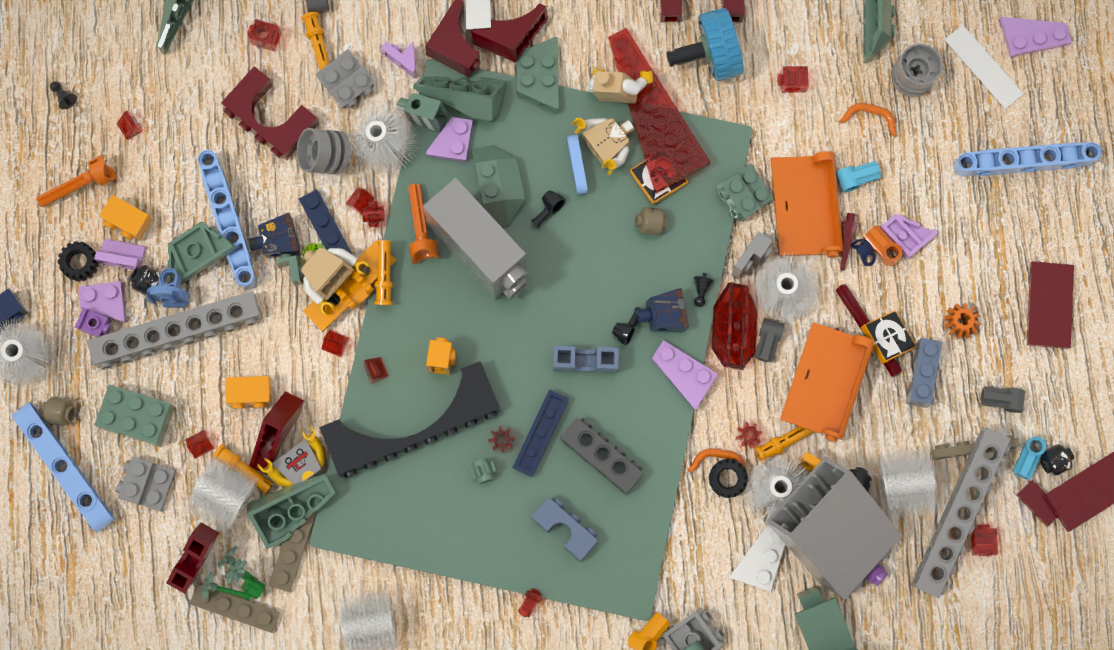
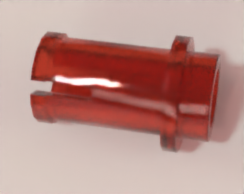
M534 588L526 591V598L518 609V612L524 617H531L537 603H540L542 600L541 592Z

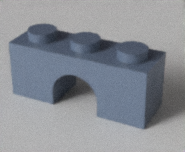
M920 338L916 342L917 347L915 348L913 359L915 368L913 378L909 383L906 404L928 408L932 405L942 342Z
M554 346L553 371L618 373L619 348L597 347V349L583 350L577 349L575 346Z
M548 497L531 516V519L547 533L556 525L568 527L571 532V538L564 548L581 562L597 544V534L589 527L584 529L579 524L581 520L572 512L568 515L563 510L564 505L556 498L551 500Z

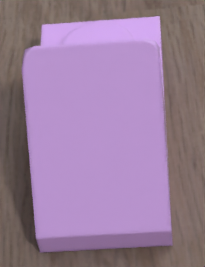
M385 42L381 46L382 54L415 79L417 70L413 42L403 53L397 45H390Z

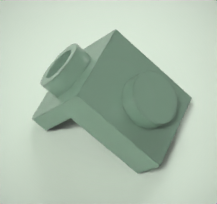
M283 254L280 258L275 259L276 265L279 268L289 266L291 281L294 286L303 284L302 278L305 276L301 271L303 265H299L296 255Z

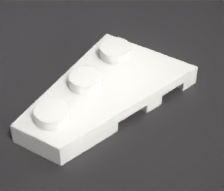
M768 524L729 576V579L771 592L785 543Z

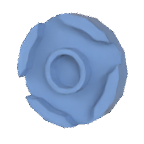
M167 268L160 273L158 285L147 289L146 300L156 305V301L161 302L163 307L182 308L185 307V303L189 304L190 294L180 288V274L173 268ZM175 274V279L172 283L168 284L165 282L168 275Z

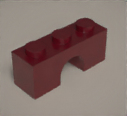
M200 522L191 533L183 548L184 553L174 566L166 584L185 594L195 582L220 533Z

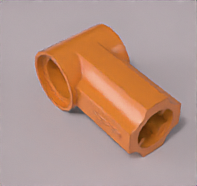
M878 225L871 228L863 236V239L869 241L871 247L881 257L883 264L894 266L899 262L902 256V248L897 243H894ZM893 251L897 257L889 258L886 252Z

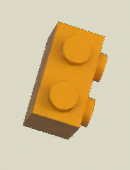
M114 195L110 197L99 215L104 221L103 225L113 231L115 228L122 231L121 235L130 241L133 238L140 241L152 222V218L148 214Z
M436 337L435 340H430L426 363L428 372L450 375L451 365L455 366L456 349H453L452 343L448 342V339Z
M269 376L226 377V404L232 406L234 410L245 409V406H253L254 409H265L266 405H272V379Z

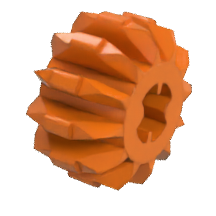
M957 303L954 305V309L949 308L947 310L949 315H945L943 319L949 323L945 324L944 328L952 329L949 332L950 336L956 332L957 339H961L962 336L968 339L970 338V333H977L975 327H979L981 323L976 320L980 317V314L972 313L975 307H971L968 310L967 303H964L962 307ZM960 318L961 320L965 319L966 323L964 325L963 322L961 324L958 322Z

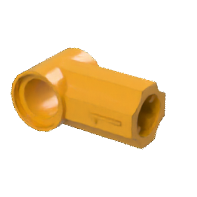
M656 612L641 631L636 630L631 633L628 638V646L633 650H656L657 640L671 624L666 618Z

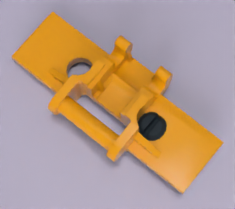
M377 240L357 258V261H364L369 265V275L361 276L357 272L356 267L352 266L354 270L349 278L338 287L328 300L324 298L326 302H332L335 305V310L327 304L325 310L329 315H325L321 312V305L316 304L314 301L303 310L322 332L345 310L348 311L351 308L354 311L374 291L372 286L378 279ZM392 255L390 267L397 261ZM366 265L360 266L359 270H361Z

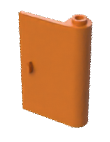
M818 152L813 156L771 157L779 256H784L785 252V256H792L793 253V256L827 255L828 258L839 257V253L843 252V240L834 152Z
M813 322L780 420L825 435L824 439L837 443L838 440H843L875 341L860 335L853 336Z

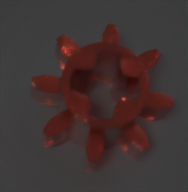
M368 201V206L362 207L363 222H368L369 227H379V222L385 221L384 206H379L378 201Z
M745 422L744 429L741 427L737 428L740 435L735 440H741V448L744 445H749V448L752 449L753 442L760 444L761 441L757 437L762 434V431L756 430V423L753 426H749L748 422ZM751 431L753 438L745 439V433Z
M499 426V431L491 430V434L494 437L489 439L488 442L495 444L493 451L499 448L502 454H504L505 448H513L510 441H514L515 437H509L510 428L504 431ZM505 435L506 443L501 442L498 444L497 437Z

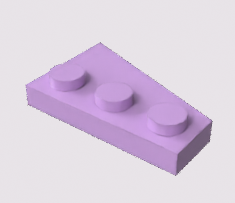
M1001 17L999 19L1010 58L1068 46L1072 43L1067 23Z
M664 340L652 357V361L673 383L678 392L684 396L694 411H696L718 374Z

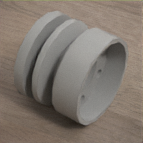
M919 43L907 47L893 66L891 72L892 83L897 91L909 97H918L927 93L942 73L943 63L941 56L930 45Z
M307 128L303 130L297 143L296 153L299 167L304 172H322L339 175L348 166L351 152L348 136L343 131Z

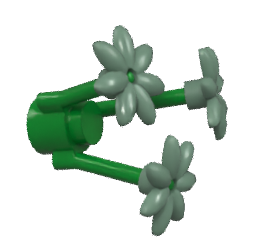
M234 546L227 552V556H224L218 563V568L220 569L224 563H227L231 570L225 574V578H228L227 584H230L233 580L238 582L242 578L245 580L242 584L244 592L217 586V583L212 582L214 575H212L213 572L211 571L205 578L206 585L202 588V599L208 598L209 591L215 592V590L240 596L247 600L250 597L258 599L265 588V584L258 581V578L252 576L243 568L247 561L241 562L240 558L235 561L236 559L232 555L237 546Z

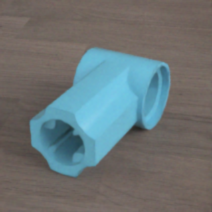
M876 161L857 167L848 166L836 172L842 191L845 193L853 191L863 184L881 179V170Z
M1038 436L1025 440L1022 446L1023 449L1012 471L1015 475L1027 480L1031 479L1041 455L1046 450V442ZM1032 441L1039 445L1037 453L1030 449Z

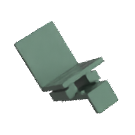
M817 586L797 593L803 610L794 615L809 650H858L836 597L824 601Z

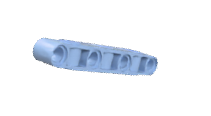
M1094 142L982 150L961 154L955 161L953 169L959 176H987L1070 169L1092 165L1100 158L1102 150ZM1086 150L1093 153V158L1086 155ZM1044 154L1050 155L1052 161H1047L1044 158ZM1002 158H1008L1011 165H1006ZM960 161H966L969 164V168L962 167Z
M204 150L198 156V163L219 233L227 240L233 235L239 237L237 242L233 243L237 249L229 253L227 259L238 285L242 289L250 290L255 287L257 277L230 188L216 154L211 150ZM206 159H214L211 165H204ZM219 197H226V201L223 204L216 203ZM250 274L251 279L247 283L241 282L243 275Z
M28 402L11 414L14 421L91 528L98 533L113 522L115 518L33 404ZM42 428V435L35 438V430ZM62 462L67 463V469L64 472L59 471V465ZM87 496H91V505L85 507L83 504L84 499Z

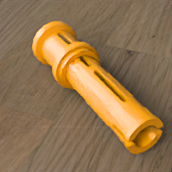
M309 12L302 15L301 20L305 23L306 37L311 40L319 70H321L330 63L322 37L324 30L320 27L319 13Z
M378 240V279L374 283V287H376V301H374V305H393V301H391L393 283L390 281L391 241Z
M798 426L778 438H770L769 442L760 447H754V452L759 461L765 464L766 460L775 455H781L783 449L809 436L814 431Z
M224 443L218 447L212 456L213 460L217 459L221 463H225L227 468L233 467L236 470L238 469L239 473L243 476L254 479L252 481L256 484L255 487L264 494H267L274 485L273 482L243 462L239 454L235 455L228 450Z

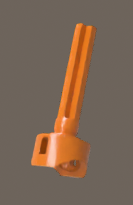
M103 154L88 161L89 170L36 197V200L39 202L40 207H45L94 181L103 186L117 178L115 170L104 163Z
M411 184V186H408L416 236V241L409 245L411 262L417 264L424 259L433 257L440 259L437 241L428 237L421 185Z

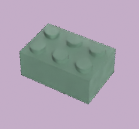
M109 384L95 426L105 431L162 447L175 406L171 403Z

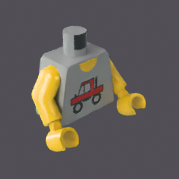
M309 425L312 433L309 435L305 434L302 429L303 441L273 463L269 459L263 458L268 462V466L262 468L258 464V468L262 472L267 473L276 484L283 487H289L322 475L325 465V449L318 437L315 436L316 433L313 426Z

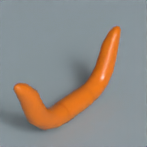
M868 103L854 104L848 108L839 123L848 121L857 111L881 115L887 120L890 133L897 137L893 115L887 109Z
M709 448L702 450L696 455L688 472L697 469L706 457L734 459L742 463L745 468L746 465L741 456L735 452Z

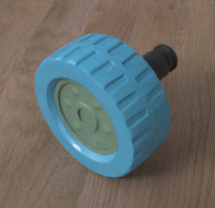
M726 8L712 10L699 15L700 42L666 52L670 67L705 58L716 81L731 79L742 75L744 72L739 41L731 16Z

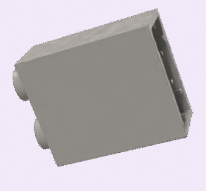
M456 177L423 205L428 228L495 301L503 294L511 300L527 286L528 281L525 279L528 275L526 253Z
M827 457L822 459L766 520V523L817 582L843 600L850 593L855 592L861 587L864 578L879 561L884 560L890 555L893 546L903 536L854 474Z

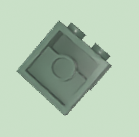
M752 164L747 165L716 186L719 197L727 203L731 215L739 222L774 199Z

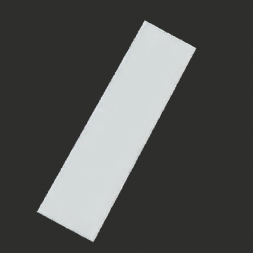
M465 0L466 30L491 28L490 0Z
M961 25L944 39L1005 109L1024 94L964 25Z

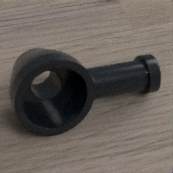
M549 190L543 195L542 201L545 209L535 219L531 220L538 228L551 214L557 213L564 206L566 199L559 193Z
M639 307L635 308V312L628 323H616L613 328L612 335L625 346L631 341L635 327L638 324L636 310H641Z

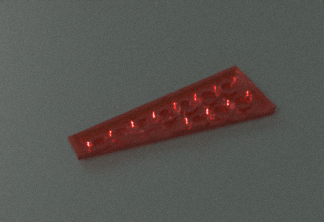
M627 28L609 36L608 41L618 72L625 73L635 81L640 78V71L645 70L647 72L652 70L653 82L647 83L637 94L636 104H627L651 183L657 194L709 166L710 160Z

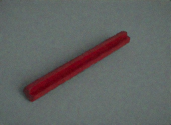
M846 284L839 286L836 292L858 326L862 327L864 324L871 322ZM895 359L884 363L892 377L902 372Z

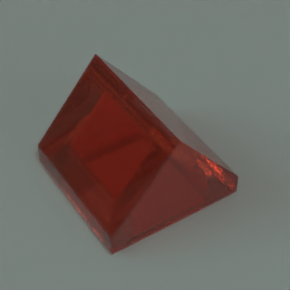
M125 111L117 122L118 127L127 140L143 132L135 116L128 111Z
M357 187L346 202V205L364 215L375 198L365 189Z
M329 330L324 336L321 350L342 357L349 337Z
M381 357L364 361L363 366L371 384L388 377Z
M205 430L185 439L187 448L195 459L214 449Z

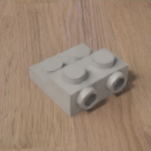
M349 49L315 74L340 108L346 106L348 109L357 102L356 97L362 93L365 96L374 89L372 84L375 81Z
M758 231L734 266L731 275L739 279L741 274L745 276L748 273L751 265L757 267L760 262L764 264L773 250L770 246L774 238L768 233L763 232L762 234Z
M132 456L131 461L127 460L123 468V472L126 473L124 481L120 480L117 485L116 493L119 494L118 498L162 512L176 470Z
M698 608L662 634L672 650H683L696 641H699L704 650H719L726 644L724 642L726 637L720 628L715 629L711 623L713 621L712 616L707 610L703 611L701 608Z

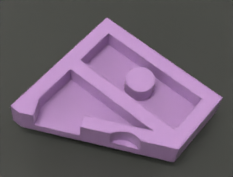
M452 117L428 148L426 156L466 162L473 120Z
M899 214L892 216L880 227L894 243L900 245L902 254L907 260L938 234L936 230L921 227L920 223L909 221Z
M121 281L78 287L81 309L84 307L105 317L122 323L126 322L123 285Z

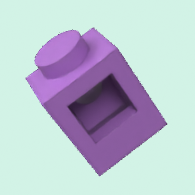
M83 307L75 328L91 336L100 337L110 333L112 324H110L111 320L108 317ZM93 320H96V326L91 327Z

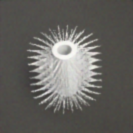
M377 107V116L376 111H372V116L367 113L368 116L364 114L370 123L367 124L361 119L360 121L363 124L361 125L360 122L358 124L361 128L354 129L359 132L347 134H362V137L349 135L350 137H356L359 142L357 145L354 144L355 148H358L357 155L364 156V158L367 156L366 162L370 164L372 161V166L377 164V166L381 167L380 164H382L384 175V159L386 168L387 162L390 163V170L393 159L397 158L403 165L395 153L398 152L407 159L403 152L406 155L408 152L404 150L412 148L408 147V144L416 143L405 141L415 142L416 140H409L408 138L411 137L406 135H410L406 130L408 129L405 125L406 123L403 122L406 119L401 116L397 117L396 114L391 116L394 112L391 111L390 113L388 110V114L386 109L383 110L381 116H378Z
M788 255L786 261L783 258L781 261L778 260L773 264V268L767 266V268L761 269L756 275L757 278H755L757 283L754 282L758 286L753 285L755 286L753 289H757L754 292L760 293L755 295L763 299L760 304L766 303L763 311L768 308V317L774 308L776 311L780 303L779 322L782 313L783 320H785L786 313L790 319H793L799 314L798 312L793 316L795 314L794 311L798 308L800 311L801 308L804 311L806 310L803 305L811 308L810 306L814 304L812 303L814 301L811 293H814V299L818 295L815 294L817 292L815 289L817 288L810 287L815 286L812 284L817 283L811 280L820 282L809 276V265L805 269L803 266L801 267L803 260L797 269L796 264L792 272V256L788 265ZM768 275V276H769V277H768L769 279L766 280V281H767L766 283H763V282H765V281H763V280H765L764 278H766L765 276ZM803 296L807 297V298H805L806 300H804V301H802V302L800 301L801 299L804 298Z
M16 321V331L14 325L12 330L9 329L7 333L5 330L0 332V344H2L0 345L2 346L0 347V364L2 365L0 367V376H2L1 379L3 378V381L5 379L6 381L8 380V383L10 380L11 383L13 381V385L15 379L16 385L18 381L20 382V376L22 386V376L24 382V379L29 378L31 374L33 377H36L38 372L45 373L42 369L39 371V367L48 370L36 363V360L53 364L44 359L52 360L49 357L57 356L39 352L40 350L53 353L50 350L44 349L48 347V344H42L45 338L40 340L41 331L38 333L39 330L35 329V326L33 328L32 326L30 327V323L28 327L27 324L25 326V322L23 328L22 322L20 326L18 324V331Z
M910 450L904 463L903 460L906 457L905 453L904 456L901 455V451L895 464L896 454L891 464L892 453L888 464H885L886 460H888L886 456L884 464L880 466V469H883L880 471L882 473L880 476V489H882V495L888 504L886 515L890 507V514H892L895 508L894 518L899 506V512H901L904 506L903 513L905 514L908 504L907 514L908 511H911L912 515V512H915L914 508L917 503V509L920 510V506L923 512L926 501L925 511L926 508H929V512L931 509L932 513V505H934L933 503L936 500V497L934 498L936 493L934 494L936 490L935 485L937 484H935L933 466L931 470L928 465L930 451L926 462L927 452L926 455H923V450L922 454L921 452L919 453L920 458H918L917 462L918 453L917 456H914V452L912 455Z
M208 464V469L204 470L203 474L201 473V477L194 484L192 497L189 498L190 502L187 503L189 510L191 509L195 514H200L203 510L205 514L206 512L212 515L215 514V518L219 521L222 520L227 524V528L230 529L229 527L232 525L230 523H236L234 519L237 520L236 517H240L241 512L247 506L248 496L253 491V486L243 481L247 479V476L242 475L239 479L237 477L234 479L231 476L235 473L238 474L239 471L230 470L231 472L228 471L226 474L221 470L223 469L222 467L219 468L215 465L213 468ZM204 515L202 519L205 520L206 518H204V517H207V518L209 519L210 516H209V515H207V516Z
M779 455L774 461L772 460L766 469L757 468L758 472L755 475H751V478H753L751 481L753 482L747 484V486L752 484V486L747 488H754L747 489L748 493H744L752 494L751 497L748 495L746 497L751 501V507L753 508V505L755 507L753 512L761 507L757 511L758 513L768 503L769 507L766 513L768 510L769 513L766 520L799 486L802 479H805V473L801 475L803 470L795 475L800 468L789 479L787 478L792 458L786 467L787 462L785 461L784 463L783 460L781 463ZM775 488H779L782 493H778Z
M383 592L375 593V596H383ZM374 594L367 595L366 598H368V599H370V597H373V598H374ZM360 596L357 599L354 598L352 600L351 598L350 600H346L344 602L342 599V602H340L338 606H343V604L347 605L348 603L351 604L352 602L361 601L362 599L365 600L366 598L365 596ZM384 596L386 600L380 597L379 599L375 598V601L371 599L370 602L367 600L366 603L363 601L361 604L357 603V605L353 604L352 606L348 605V607L339 608L341 610L339 613L341 614L339 625L341 626L342 642L344 640L345 650H368L367 648L369 650H379V648L382 650L384 647L388 648L387 644L392 647L393 645L390 643H393L395 647L397 646L395 644L397 641L395 640L396 636H394L396 626L392 613L393 610H391L390 599L387 596Z

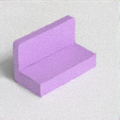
M104 239L101 252L96 251L94 259L99 264L134 270L136 267L142 266L146 248L141 245Z

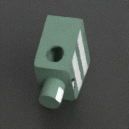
M412 93L409 100L401 97L397 103V109L404 111L409 121L437 133L443 130L449 117L441 101L416 93Z

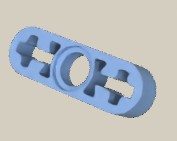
M578 135L567 136V144L577 195L588 193Z

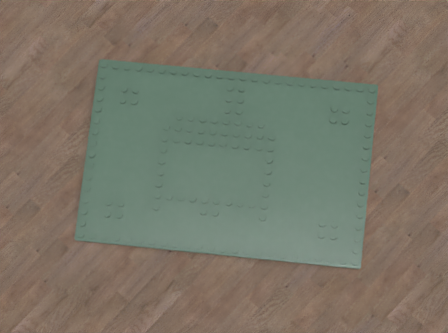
M434 59L427 60L423 74L425 77H447L449 81L467 77ZM478 69L477 72H473L470 77H467L468 81H480V77L507 81L500 112L493 121H481L478 118H472L442 103L449 114L446 124L452 117L473 120L466 162L427 157L426 151L440 133L411 123L410 128L413 129V132H409L410 135L408 137L410 136L411 138L408 139L416 141L407 142L416 144L407 145L412 148H408L411 151L407 155L406 153L404 154L407 159L403 157L402 160L403 165L401 164L383 240L391 241V255L397 260L390 267V281L393 283L391 288V301H393V305H374V301H376V287L372 286L374 291L369 296L340 420L349 429L373 438L397 439L417 434L435 423L448 409L462 378L461 369L479 361L482 363L501 411L497 413V417L486 421L484 418L477 421L478 424L474 427L466 429L464 426L457 429L458 433L452 436H440L437 438L438 441L433 444L426 445L423 443L417 446L418 449L408 454L405 451L397 454L398 458L392 461L385 462V460L377 462L378 466L370 470L360 469L356 471L357 475L348 479L338 475L330 456L326 475L336 493L317 510L310 538V546L648 621L651 618L694 412L689 402L652 361V357L664 340L691 358L704 364L734 220L729 211V206L719 197L716 186L745 167L752 128L747 125L638 102L636 104L600 102L594 93L559 86V112H554L552 108L544 104L538 105L531 99L518 96L516 76ZM419 92V95L429 97V96H427V95H425V94ZM576 118H582L583 120L613 118L618 126L629 120L635 129L627 135L630 141L629 153L625 163L615 169L611 175L607 174L608 168L601 169V163L583 141V130L577 134L588 193L577 195L567 136L575 135L574 131L578 127L576 125L571 126L570 124ZM490 145L517 159L525 196L524 203L510 225L502 227L526 253L528 275L525 279L528 281V284L511 300L503 294L495 301L428 228V225V237L437 241L440 259L434 257L427 258L417 264H413L409 245L416 241L408 186L414 183L421 185L424 205L456 177L483 207L472 149ZM665 149L687 179L688 185L652 205L630 174V169ZM549 190L559 193L566 199L564 206L557 213L551 214L538 228L531 220L535 219L545 209L542 201L543 195ZM642 208L662 209L664 214L667 215L668 220L666 230L662 231L658 236L641 234L638 226H635V216L640 214ZM703 273H707L706 277L713 279L714 282L705 293V296H703L706 301L705 305L698 307L694 304V299L698 296V292L696 291L697 288L693 277L702 276ZM682 288L689 325L685 332H652L648 321L636 325L633 337L626 346L621 344L612 335L616 323H628L636 307L646 309V301L649 298ZM436 337L448 339V342L452 343L453 349H456L455 366L451 365L450 375L428 372L426 363L430 340H435ZM554 346H575V348L583 350L597 349V347L619 348L618 373L553 371ZM552 390L569 398L533 477H530L512 467L548 391ZM576 417L580 420L582 418L587 420L593 426L591 430L596 434L601 432L609 439L607 442L613 448L615 446L619 447L625 452L626 455L624 457L630 462L634 460L642 467L643 476L627 495L560 440V436ZM583 436L580 439V443L584 446H589L592 444V439L590 436ZM601 449L597 452V457L600 460H606L609 457V453ZM488 458L489 463L494 461L497 470L496 473H493L495 479L479 484L478 479H472L470 469L473 468L472 463ZM617 463L613 467L617 474H623L626 471L625 466L621 463ZM548 497L551 500L554 498L559 500L564 505L563 510L568 515L572 512L581 520L579 524L584 529L589 527L597 534V544L581 562L564 548L571 538V532L568 527L556 525L547 533L531 519V516Z

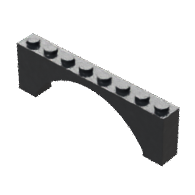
M481 361L461 369L462 378L448 409L435 423L417 434L397 439L373 438L349 429L342 424L340 419L319 427L338 475L345 477V479L357 475L356 471L360 469L370 470L378 466L377 462L385 460V462L392 461L398 458L397 454L405 451L408 454L416 451L418 445L423 443L426 445L433 444L438 441L437 438L445 435L449 437L458 433L457 429L465 426L468 429L478 424L477 421L485 418L487 421L497 417V413L501 411Z

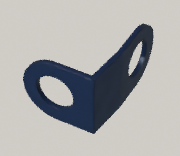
M865 239L855 240L851 247L857 250L865 266L873 265L876 257L869 241ZM868 255L872 256L870 263H867L865 260Z

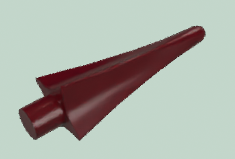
M847 213L846 220L842 222L843 252L841 256V271L845 270L849 249L858 222H854L855 214Z

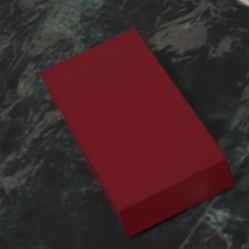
M1031 480L1016 496L1047 527L1057 518V515L1044 497L1046 493Z

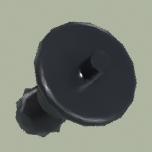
M53 81L50 83L51 91L57 92L56 95L60 109H68L75 104L77 100L75 94L63 90L60 82Z
M703 273L702 276L693 277L697 288L696 291L698 292V296L694 299V304L698 307L705 305L706 301L703 296H705V293L714 282L713 279L706 277L707 273Z

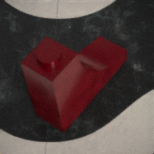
M454 0L425 46L426 56L470 77L480 67L479 51L471 47L461 34L459 21L464 11V1Z
M539 3L532 11L519 18L491 20V28L471 29L473 44L516 63L548 20L547 7Z
M286 391L262 421L249 464L250 467L262 472L258 468V464L262 468L268 466V462L263 458L269 459L271 463L276 461L288 433L300 416L305 400Z

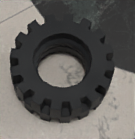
M74 241L73 244L68 243L66 248L63 247L61 249L62 253H59V260H57L59 269L69 279L78 282L80 280L86 281V278H92V274L97 272L96 267H99V263L94 259L96 252L88 244ZM82 253L86 256L87 262L83 268L75 270L71 267L70 260L75 254Z
M720 460L710 470L709 484L712 490L719 496L724 498L736 497L747 486V470L737 460ZM731 469L736 472L738 481L735 486L727 488L721 484L719 476L723 470Z

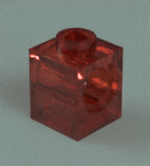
M255 19L254 24H251L248 29L247 36L252 45L275 52L282 32L277 25ZM268 32L266 37H258L260 33Z
M808 66L782 67L780 74H777V85L781 86V93L806 92L809 87Z
M988 524L977 525V528L971 533L972 556L998 555L997 528H990Z

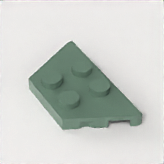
M553 37L526 49L516 61L517 95L525 99H531L538 105L544 104L552 108L554 112H559L558 37Z
M201 221L168 243L169 260L167 268H173L180 274L182 285L237 248L216 230ZM170 274V282H167L168 284L174 281L175 274Z

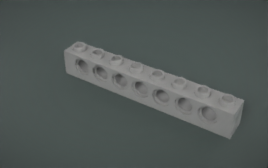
M253 291L86 341L93 365L104 370L113 367L114 363L132 362L134 357L141 355L142 357L152 356L155 354L154 351L161 349L163 351L172 350L175 348V345L181 343L184 345L192 344L201 337L205 339L212 338L221 331L232 332L237 330L238 326L244 324L245 326L255 325L258 323L257 320L262 319L256 295ZM242 309L243 312L240 317L234 318L232 316L234 310ZM215 315H222V320L218 324L212 323ZM195 321H201L200 328L192 330V324ZM180 327V333L177 336H171L172 329ZM159 333V340L152 343L150 341L151 336ZM138 339V346L130 349L131 341ZM112 346H118L117 353L114 355H110V348Z
M988 427L981 428L911 586L937 598L940 595H944L948 587V583H946L948 577L953 575L956 570L957 563L955 562L957 557L962 555L965 550L966 543L964 542L966 537L971 535L974 530L975 523L973 522L975 517L980 515L983 510L984 503L982 502L984 497L989 495L992 490L993 484L991 482L994 475L997 476L1001 470L1002 464L1000 462L1003 455L1006 456L1010 450L1011 444L1009 442L1011 438ZM989 447L994 451L991 459H987L985 456V451ZM980 467L985 471L982 479H978L976 476V471ZM973 487L976 490V495L974 498L969 499L967 491ZM965 507L967 515L965 518L960 519L958 511L960 508ZM956 527L958 535L956 538L951 539L949 531L951 528ZM947 547L949 555L942 559L940 551L942 548ZM938 567L940 575L933 579L931 571L933 568Z

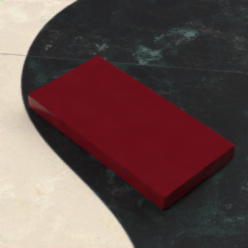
M1035 261L1030 263L1026 346L1071 348L1074 265Z
M1114 452L1044 495L1067 532L1072 531L1114 504Z

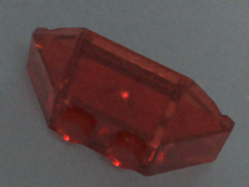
M729 282L713 308L711 348L723 367L744 370L745 365L756 352L757 309L749 294L748 286Z

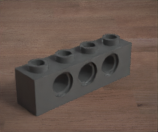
M576 417L560 436V440L627 495L643 476L642 467L634 460L631 462L624 457L626 455L625 452L619 447L615 446L613 448L607 443L609 439L601 432L596 434L591 430L593 426L584 418L580 420ZM590 436L592 444L589 446L582 445L580 443L581 437ZM599 450H606L609 453V457L606 460H600L597 457ZM615 464H623L626 471L623 474L615 473L613 469Z

